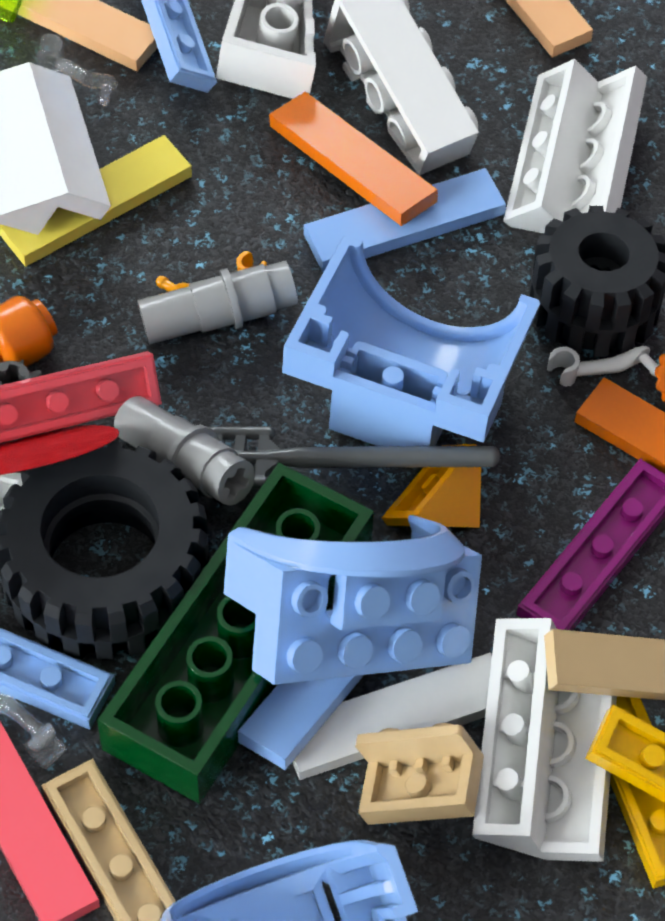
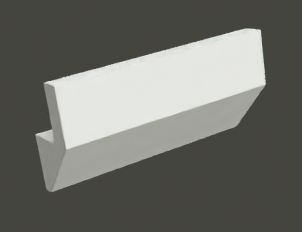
M573 59L538 75L503 220L509 227L544 233L545 226L553 218L563 221L564 212L577 208L581 213H587L589 206H603L604 212L615 213L617 208L621 209L647 82V76L637 66H633L598 82L577 60Z
M30 62L0 71V224L39 235L58 207L101 220L111 207L71 77Z
M551 618L496 619L481 751L484 759L472 835L475 839L544 860L604 862L611 773L585 759L606 711L613 704L616 705L617 696L548 690L544 635L552 629H557Z

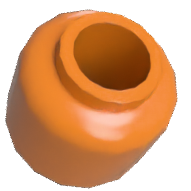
M17 295L0 304V362H20L24 360V365L29 367L49 355L54 346L53 336L57 335L58 331L51 314L43 303L38 299L30 301L26 297Z

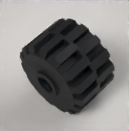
M589 206L587 213H581L577 208L564 212L563 221L553 218L545 226L544 235L539 236L536 245L528 296L540 301L538 312L533 322L536 327L546 326L544 336L554 344L563 340L568 343L567 347L572 348L579 355L583 348L593 350L594 357H608L609 349L615 348L621 354L633 349L635 340L644 343L651 336L653 326H657L665 293V240L662 235H651L652 224L643 218L634 221L629 218V211L617 208L615 213L604 212L603 206Z

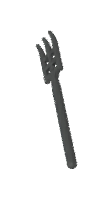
M272 426L209 427L214 430L219 440L223 443L224 440H235L234 449L251 464H256L255 479L251 489H260L267 480V476L272 473L278 463L296 468L495 467L500 461V452L495 446H358L280 449L271 441L275 435V430ZM248 439H258L257 451H246Z

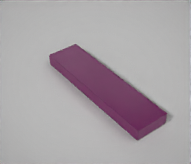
M639 459L521 601L516 615L521 618H551L557 629L573 631L664 519L665 474L644 460Z

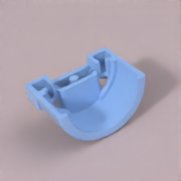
M344 236L284 344L282 373L332 390L329 429L375 446H436L443 429L484 443L502 404L505 382L535 319L540 301L521 294L518 304L512 313L491 325L458 327L435 322L414 313L391 297L371 273L364 256L363 241L350 236Z

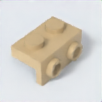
M438 723L426 728L405 730L386 728L380 732L357 735L355 747L368 762L358 813L368 825L474 817L484 755L463 726Z

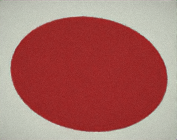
M74 425L0 443V475L42 467L89 453L114 441L119 436V430L104 425Z

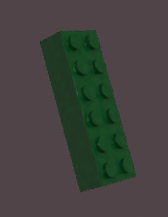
M278 463L231 531L238 527H247L273 535L298 539L372 542L374 511ZM228 535L97 720L103 751L198 804L201 803L240 744L238 743V730L277 686L252 670L256 614L224 594ZM335 575L329 578L326 610L330 608L334 601Z

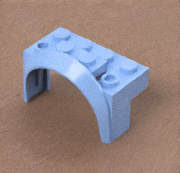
M415 515L408 516V522L412 530L411 539L395 541L342 542L308 540L273 535L247 527H238L228 533L224 594L256 614L252 670L273 685L471 663L482 555L465 547L443 524ZM335 575L333 610H326L329 578Z
M352 840L290 854L213 882L170 905L164 911L160 921H335L321 881L330 886L341 918L340 921H407L406 916L417 913L418 909L395 845L367 840Z

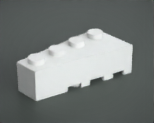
M235 0L221 42L216 78L292 99L305 91L310 94L316 68V54L313 41L315 35L312 11L313 0Z
M334 0L323 42L331 53L338 50L341 51L347 61L343 63V70L352 82L358 79L362 80L365 85L366 102L375 114L385 113L388 116V133L420 176L469 155L479 133L476 116L471 108L468 106L464 107L455 91V82L450 71L446 67L440 66L432 52V43L428 33L424 28H418L411 16L408 0Z

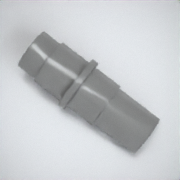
M287 261L267 266L260 264L230 273L225 268L220 270L219 276L189 283L188 287L137 300L149 345L199 331L205 333L234 325L235 329L243 328V322L276 314L277 310L298 305L296 288Z
M141 396L128 399L118 409L114 420V428L119 430L118 437L136 449L138 446H142L156 452V461L159 463L164 459L170 460L181 469L182 479L191 480L198 492L228 506L237 504L250 492L255 479L253 465L242 458L235 449L220 441L218 435L211 428L201 424L194 425L182 417L174 416Z

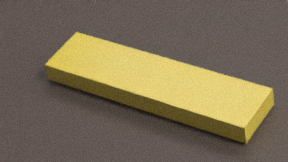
M162 135L100 169L111 207L101 220L58 207L39 235L0 224V236L24 266L27 267L192 177V166L169 139Z

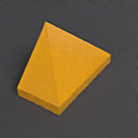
M458 444V445H442V446H477V445H476V444ZM423 467L381 518L387 526H410L408 516L415 515L438 522L446 527L480 528L481 467Z

